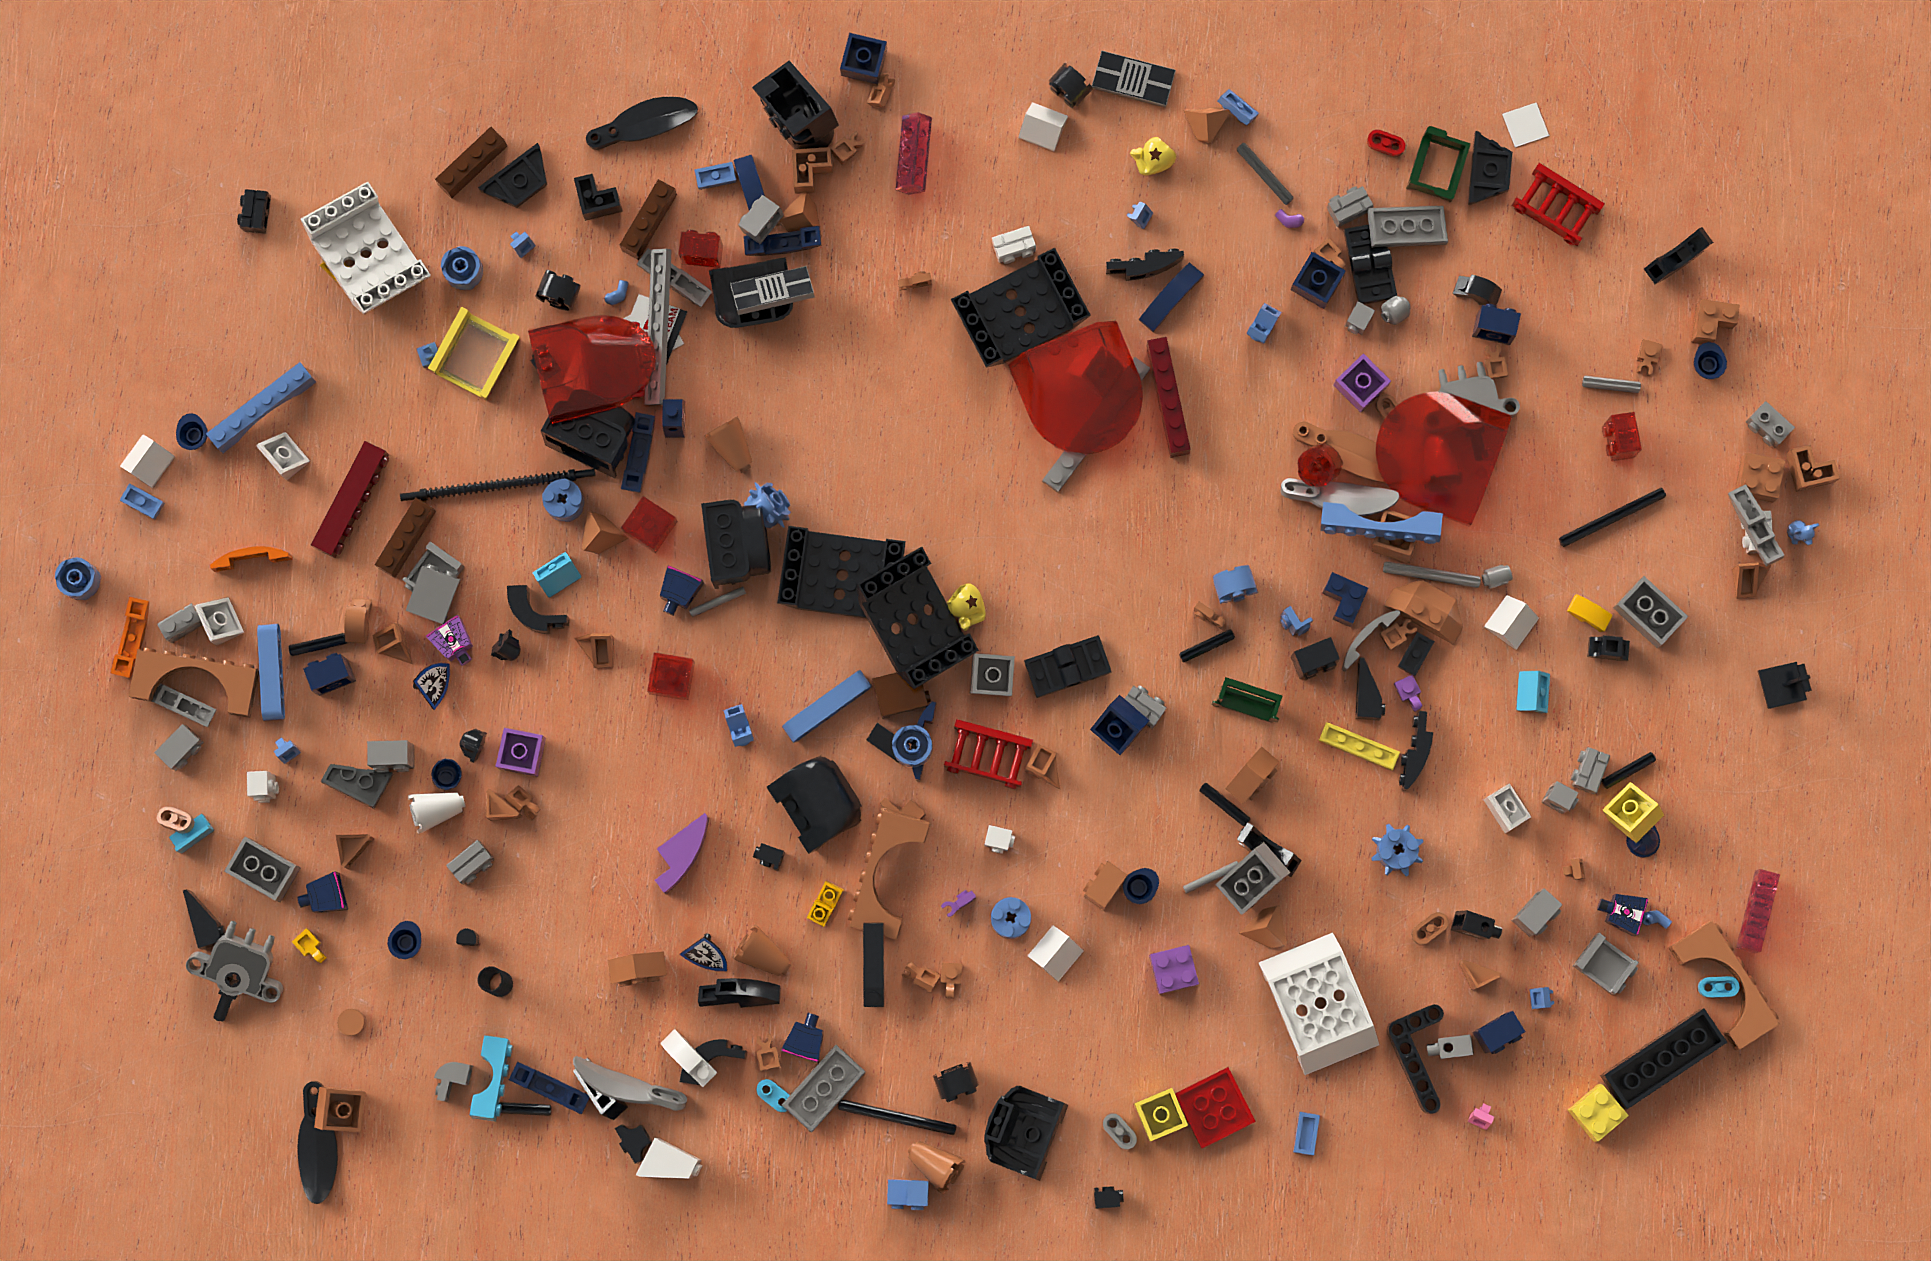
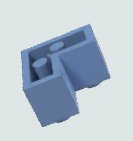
M888 1179L887 1204H890L892 1209H904V1205L911 1206V1210H924V1206H928L929 1181Z

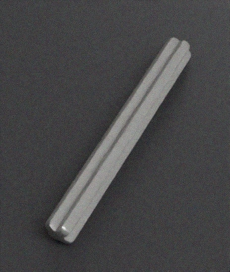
M1387 561L1383 566L1384 573L1476 588L1481 583V577Z

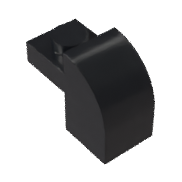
M1459 276L1453 294L1456 297L1473 299L1479 305L1493 304L1497 306L1502 289L1494 282L1480 276Z

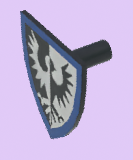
M432 664L424 668L413 680V688L421 692L433 710L440 704L448 688L450 664Z
M708 933L704 934L703 938L679 954L691 963L705 969L714 971L728 970L724 954L711 941L712 936Z

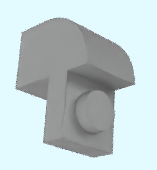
M450 1062L441 1066L434 1078L442 1080L436 1087L435 1095H438L437 1100L448 1102L453 1082L469 1085L473 1065Z

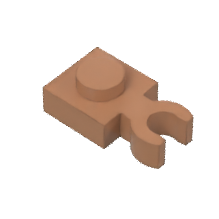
M857 131L852 133L850 140L843 137L831 146V153L841 165L857 153L855 148L862 147L865 142L864 139L860 142L855 141L854 138L858 136Z
M925 271L917 272L911 278L898 280L899 291L912 287L914 289L932 285L931 275Z
M1645 339L1642 340L1637 357L1638 360H1642V363L1637 367V373H1640L1642 367H1645L1648 370L1647 376H1650L1653 371L1651 363L1657 364L1662 344Z
M1496 344V352H1491L1489 345L1486 346L1485 354L1490 358L1484 361L1487 376L1491 379L1508 377L1505 356L1499 357L1500 345Z
M1200 601L1194 607L1193 611L1196 612L1195 615L1199 619L1211 621L1220 629L1226 623L1224 618L1215 614L1213 610Z
M1411 619L1405 620L1402 627H1399L1396 623L1380 633L1389 650L1407 641L1406 634L1412 635L1417 631V628L1412 630L1407 628V624L1412 621Z
M767 1034L768 1041L766 1043H763L761 1037L757 1036V1043L762 1047V1050L757 1051L760 1071L781 1067L777 1047L771 1048L770 1046L772 1043L771 1034Z

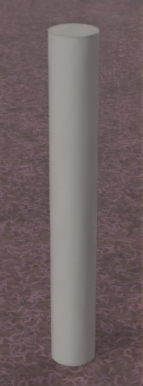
M744 587L692 608L689 612L694 617L746 594Z
M1235 861L1183 886L1185 893L1187 894L1226 875L1238 862Z

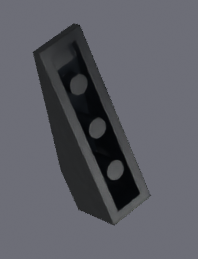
M863 923L864 1007H884V923Z

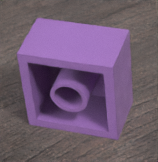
M1363 353L1335 380L1333 386L1361 413L1389 386L1391 380Z
M504 728L496 767L500 770L538 777L546 738L539 734Z
M1189 945L1149 955L1158 994L1199 984Z

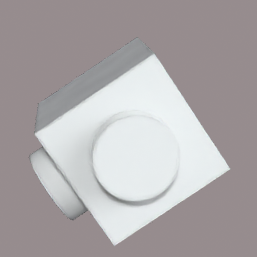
M989 825L984 846L992 848V852L1003 854V851L1008 852L1009 847L1013 848L1015 836H1012V830Z

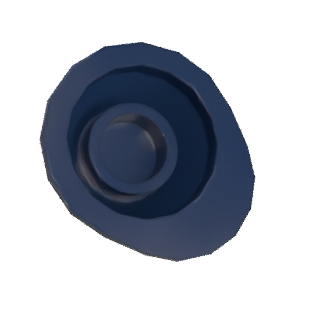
M1712 342L1700 345L1694 357L1695 371L1699 376L1711 380L1719 378L1724 374L1727 368V360L1722 349Z
M193 413L186 414L178 421L176 440L182 448L196 450L206 442L208 429L198 415Z
M1654 825L1637 843L1628 836L1626 843L1628 849L1634 855L1642 858L1650 857L1658 850L1660 837Z
M1149 868L1133 871L1124 880V895L1135 904L1149 902L1156 894L1159 886V877L1155 871Z
M412 921L400 922L388 937L387 945L392 955L398 959L414 957L421 948L420 928Z

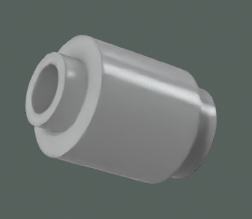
M1499 565L1486 569L1481 576L1484 586H1488L1489 589L1508 584L1509 581L1513 580L1512 572L1508 565Z

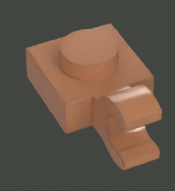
M882 74L878 86L873 87L867 103L872 107H885L891 92L889 88L894 86L895 79H888L887 82L889 75Z
M1329 238L1314 249V253L1340 268L1346 269V264L1338 257L1342 251Z
M519 785L505 797V800L517 811L520 812L523 809L525 816L531 821L541 810L539 806L531 802L533 797Z
M911 962L907 964L902 974L907 979L914 978L913 983L929 992L933 990L941 976L925 966L920 969Z
M942 962L941 983L946 984V998H954L955 984L961 985L962 964Z

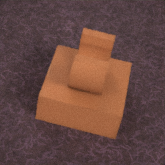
M1571 859L1572 866L1563 867L1564 875L1573 874L1575 880L1585 879L1582 859Z

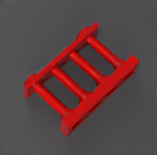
M1538 163L1532 173L1535 176L1534 182L1521 200L1516 197L1511 206L1514 207L1516 212L1522 215L1526 214L1563 237L1567 244L1578 246L1582 240L1578 236L1579 232L1590 215L1594 213L1598 215L1605 203L1541 163ZM1547 183L1551 186L1552 190L1539 210L1530 206L1529 202L1540 185ZM1558 193H1563L1568 196V201L1554 221L1546 216L1545 213ZM1579 203L1584 206L1585 210L1570 231L1561 224L1574 204Z
M956 719L954 729L958 730L957 733L959 735L952 761L944 762V767L947 768V771L955 774L961 771L1005 783V787L1011 789L1021 788L1022 782L1017 780L1024 751L1032 748L1033 739ZM969 733L977 735L976 738H978L970 768L959 765L966 736H969ZM988 738L996 740L997 744L990 773L978 770L985 742L988 741ZM1008 743L1015 745L1016 749L1009 778L997 775L1004 748Z

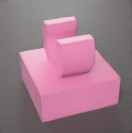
M1483 1103L1480 1109L1475 1108L1470 1114L1468 1122L1487 1130L1494 1119V1116L1488 1114L1491 1106Z

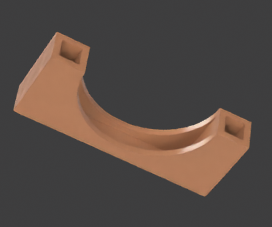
M144 647V650H137L129 691L130 698L152 702L155 691L167 677L181 670L199 669L211 673L222 683L228 697L229 714L251 717L259 674L254 665L243 663L242 666L234 665L235 662L227 660L218 663L215 662V659L203 657V660H199L190 654H183V657L175 656V652L164 651L163 654L156 653V649Z
M886 809L882 813H878L876 824L879 825L877 833L873 832L870 841L873 844L872 851L867 852L865 863H868L866 871L862 870L859 882H862L860 890H856L854 901L857 902L855 909L851 908L848 918L851 921V927L863 930V923H884V936L892 939L898 938L903 918L890 912L880 901L875 889L876 867L883 854L892 847L906 842L924 843L931 822Z
M1710 921L1668 948L1679 965L1692 959H1708L1723 965L1737 979L1742 997L1741 1010L1733 1026L1724 1034L1733 1048L1740 1050L1780 1024L1778 1022L1779 1017L1775 1010L1770 1009L1766 1004L1768 1002L1766 996L1755 987L1756 981L1745 972L1743 961L1739 957L1736 958L1732 952L1734 948L1728 940H1724L1721 935L1723 932L1720 926Z

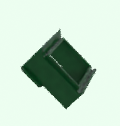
M1429 126L1422 136L1406 189H1414L1451 202L1455 197L1471 143L1449 137L1445 130ZM1430 142L1459 151L1447 190L1418 182Z
M1225 677L1217 701H1212L1211 705L1216 707L1222 706L1272 723L1279 721L1276 715L1283 696Z

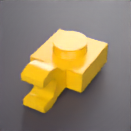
M308 928L292 941L305 957L311 954L320 963L326 959V956L317 948L321 942Z

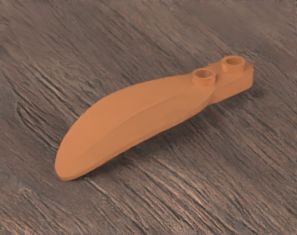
M1299 422L1293 429V434L1297 441L1320 450L1329 461L1352 474L1382 483H1396L1402 478V470L1396 459L1379 444L1366 437L1347 431H1326L1308 422ZM1305 428L1307 432L1305 434H1301L1299 432L1300 429ZM1323 436L1325 440L1320 442L1317 438Z

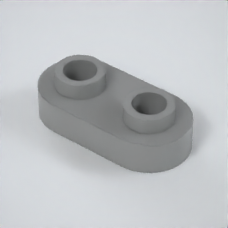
M1107 1115L1103 1120L1104 1130L1119 1147L1123 1149L1134 1147L1137 1137L1133 1130L1119 1115ZM1115 1120L1117 1123L1116 1127L1111 1128L1109 1122ZM1128 1135L1130 1141L1124 1143L1122 1140L1123 1136Z

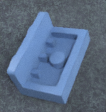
M1291 606L1283 610L1281 614L1282 619H1280L1284 629H1289L1292 636L1295 634L1300 636L1309 631L1310 624L1313 621L1310 617L1300 622Z

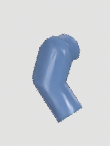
M619 280L617 290L605 295V302L615 305L623 301L626 297L628 282Z
M1654 910L1644 913L1642 923L1644 925L1659 923L1667 929L1672 921L1660 911Z

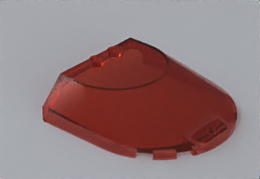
M595 315L528 329L542 392L552 424L613 409L631 401L632 395L639 390L642 392L651 381L650 376L652 372L655 371L656 353L650 337L642 328L623 318Z
M1117 321L1096 322L1027 350L1008 364L1034 428L1044 440H1047L1054 447L1062 451L1081 454L1105 451L1126 438L1140 417L1143 403L1142 383Z
M1427 392L1412 396L1398 404L1387 415L1379 429L1375 455L1380 475L1389 488L1398 492L1399 498L1406 503L1429 512L1443 513V517L1470 527L1483 499L1508 432L1512 415L1444 392Z

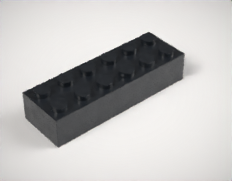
M1704 1008L1699 1009L1601 1074L1600 1077L1623 1109H1629L1726 1044L1727 1041Z

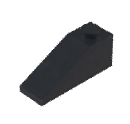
M1360 657L1357 671L1355 719L1380 720L1381 715H1385V704H1382V697L1365 658Z
M183 890L197 947L205 949L214 946L219 938L226 933L224 925L221 926V923L192 891Z
M576 1069L573 1070L601 1115L615 1120L628 1108L625 1101L607 1097L593 1089L581 1078Z

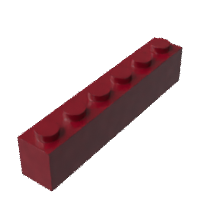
M1167 337L1147 340L1146 347L1170 458L1188 455L1191 448Z
M364 441L311 543L314 549L333 558H336L337 554L340 555L344 549L343 543L346 537H350L354 521L360 518L362 514L361 508L364 502L367 503L370 499V491L373 485L378 483L381 469L385 468L389 462V454L385 450Z

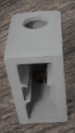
M1471 1035L1439 1038L1438 1043L1427 1044L1428 1056L1440 1055L1441 1059L1474 1055ZM1452 1044L1453 1050L1446 1052L1444 1049L1445 1045Z

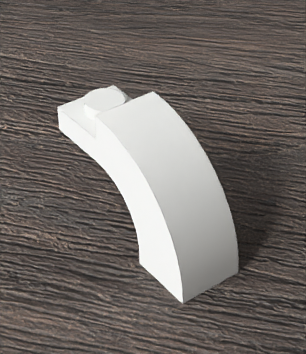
M675 1029L661 1042L663 1048L702 1087L717 1074V1071Z

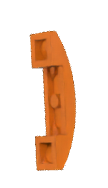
M246 547L221 556L210 564V569L214 572L234 569L233 561L269 556V560L273 563L293 560L288 552L273 547Z
M129 597L125 612L127 618L118 654L114 656L111 674L131 678L137 650H141L145 635L149 601Z

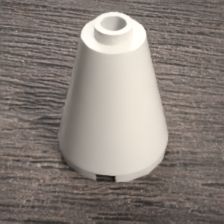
M458 793L408 795V800L412 799L413 801L409 806L414 825L420 827L417 830L418 834L463 812L462 808L465 807L464 798L459 796Z

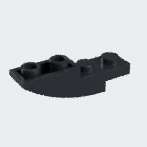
M1176 248L1168 249L1167 252L1152 249L1145 252L1144 260H1141V258H1131L1129 261L1111 259L1110 262H1106V274H1125L1126 281L1155 276L1182 261L1184 251H1179Z
M1419 711L1417 716H1413L1412 727L1415 728V735L1411 736V747H1414V750L1408 749L1401 756V766H1404L1403 774H1400L1399 785L1402 786V791H1407L1415 782L1430 752L1433 732L1426 731V711Z
M740 978L717 979L715 985L699 986L698 1004L699 1007L739 1003L740 1008L780 1004L781 987L780 985L760 980Z

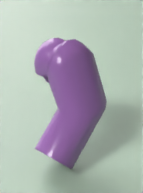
M1282 209L1275 214V217L1286 228H1298L1304 223V217L1300 214L1288 216Z

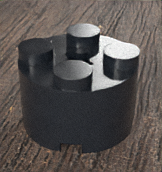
M1064 63L1049 79L1050 90L1057 96L1061 94L1065 99L1064 102L1071 108L1078 106L1092 91L1093 87L1090 83L1086 86L1084 83L1086 79L1072 66L1069 65L1067 68V63Z
M546 270L535 297L543 303L546 299L550 306L569 311V309H573L581 285L573 282L574 278L563 274L561 277L553 271Z
M966 1062L968 1065L966 1067L959 1064L943 1070L940 1077H937L936 1074L933 1075L941 1099L951 1102L958 1099L957 1095L965 1092V1095H969L977 1091L976 1087L979 1083L971 1062Z

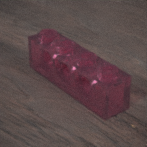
M920 112L902 116L895 190L907 195L922 193L926 189L932 117Z
M1763 869L1755 871L1736 948L1752 953L1761 952L1780 874Z

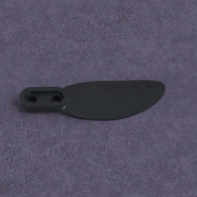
M657 97L645 100L622 112L613 122L590 130L586 135V142L590 148L599 150L620 141L632 142L648 139L688 122L697 114L698 108L694 102L682 97ZM612 129H616L614 134H610ZM594 136H598L596 141L592 140Z
M311 1081L303 1088L304 1118L298 1134V1165L303 1189L308 1200L311 1203L320 1204L329 1195L335 1180L338 1149L335 1131L314 1128L316 1115L312 1110L317 1108L318 1093L315 1095L311 1090L315 1087L319 1093V1087L324 1086L318 1081Z

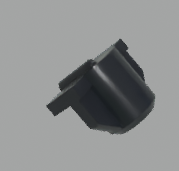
M510 629L505 634H499V640L492 647L491 656L497 657L500 660L514 661L517 659L521 652L519 640L512 637Z
M473 729L463 734L459 746L464 756L470 758V762L474 763L478 759L485 743L486 732Z

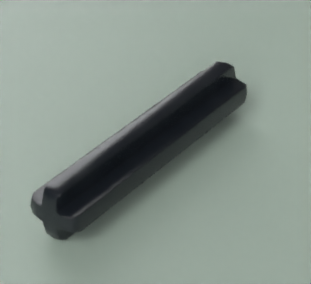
M1229 629L1180 652L1179 656L1182 662H1187L1234 640L1235 635Z
M345 633L289 645V653L291 656L347 644L345 642Z
M1649 752L1602 779L1603 786L1608 789L1656 761L1654 754Z
M1204 783L1199 791L1242 826H1246L1250 821L1248 815L1208 783Z
M499 1102L502 1105L501 1113L550 1116L552 1112L551 1105Z

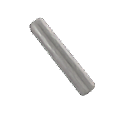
M1584 376L1582 380V386L1588 388L1639 393L1641 389V383L1636 381Z

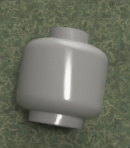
M1392 297L1383 303L1381 307L1383 320L1393 325L1399 324L1409 317L1410 303L1404 297Z

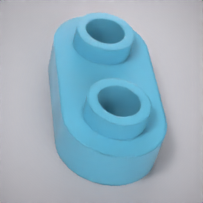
M1731 976L1707 977L1698 983L1699 993L1706 998L1732 997L1740 989L1737 979ZM1726 983H1729L1731 985V989L1729 991L1725 989ZM1706 984L1711 986L1710 991L1705 990Z
M765 1079L760 1081L756 1089L758 1096L778 1112H787L783 1106L779 1105V1099L784 1098L786 1100L790 1095L772 1080ZM764 1086L770 1087L769 1093L763 1092Z

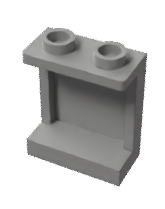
M430 541L425 547L427 551L407 578L404 576L402 579L406 583L404 587L413 592L422 566L432 564L439 567L438 571L446 574V571H451L459 575L464 569L463 564Z
M428 564L421 567L406 611L444 624L461 579L457 578L458 574L446 571L445 574L438 571L439 567Z
M1597 933L1573 967L1611 995L1620 994L1627 985L1624 983L1628 977L1632 978L1637 972L1638 968L1636 965L1639 962L1632 960L1605 940V936Z

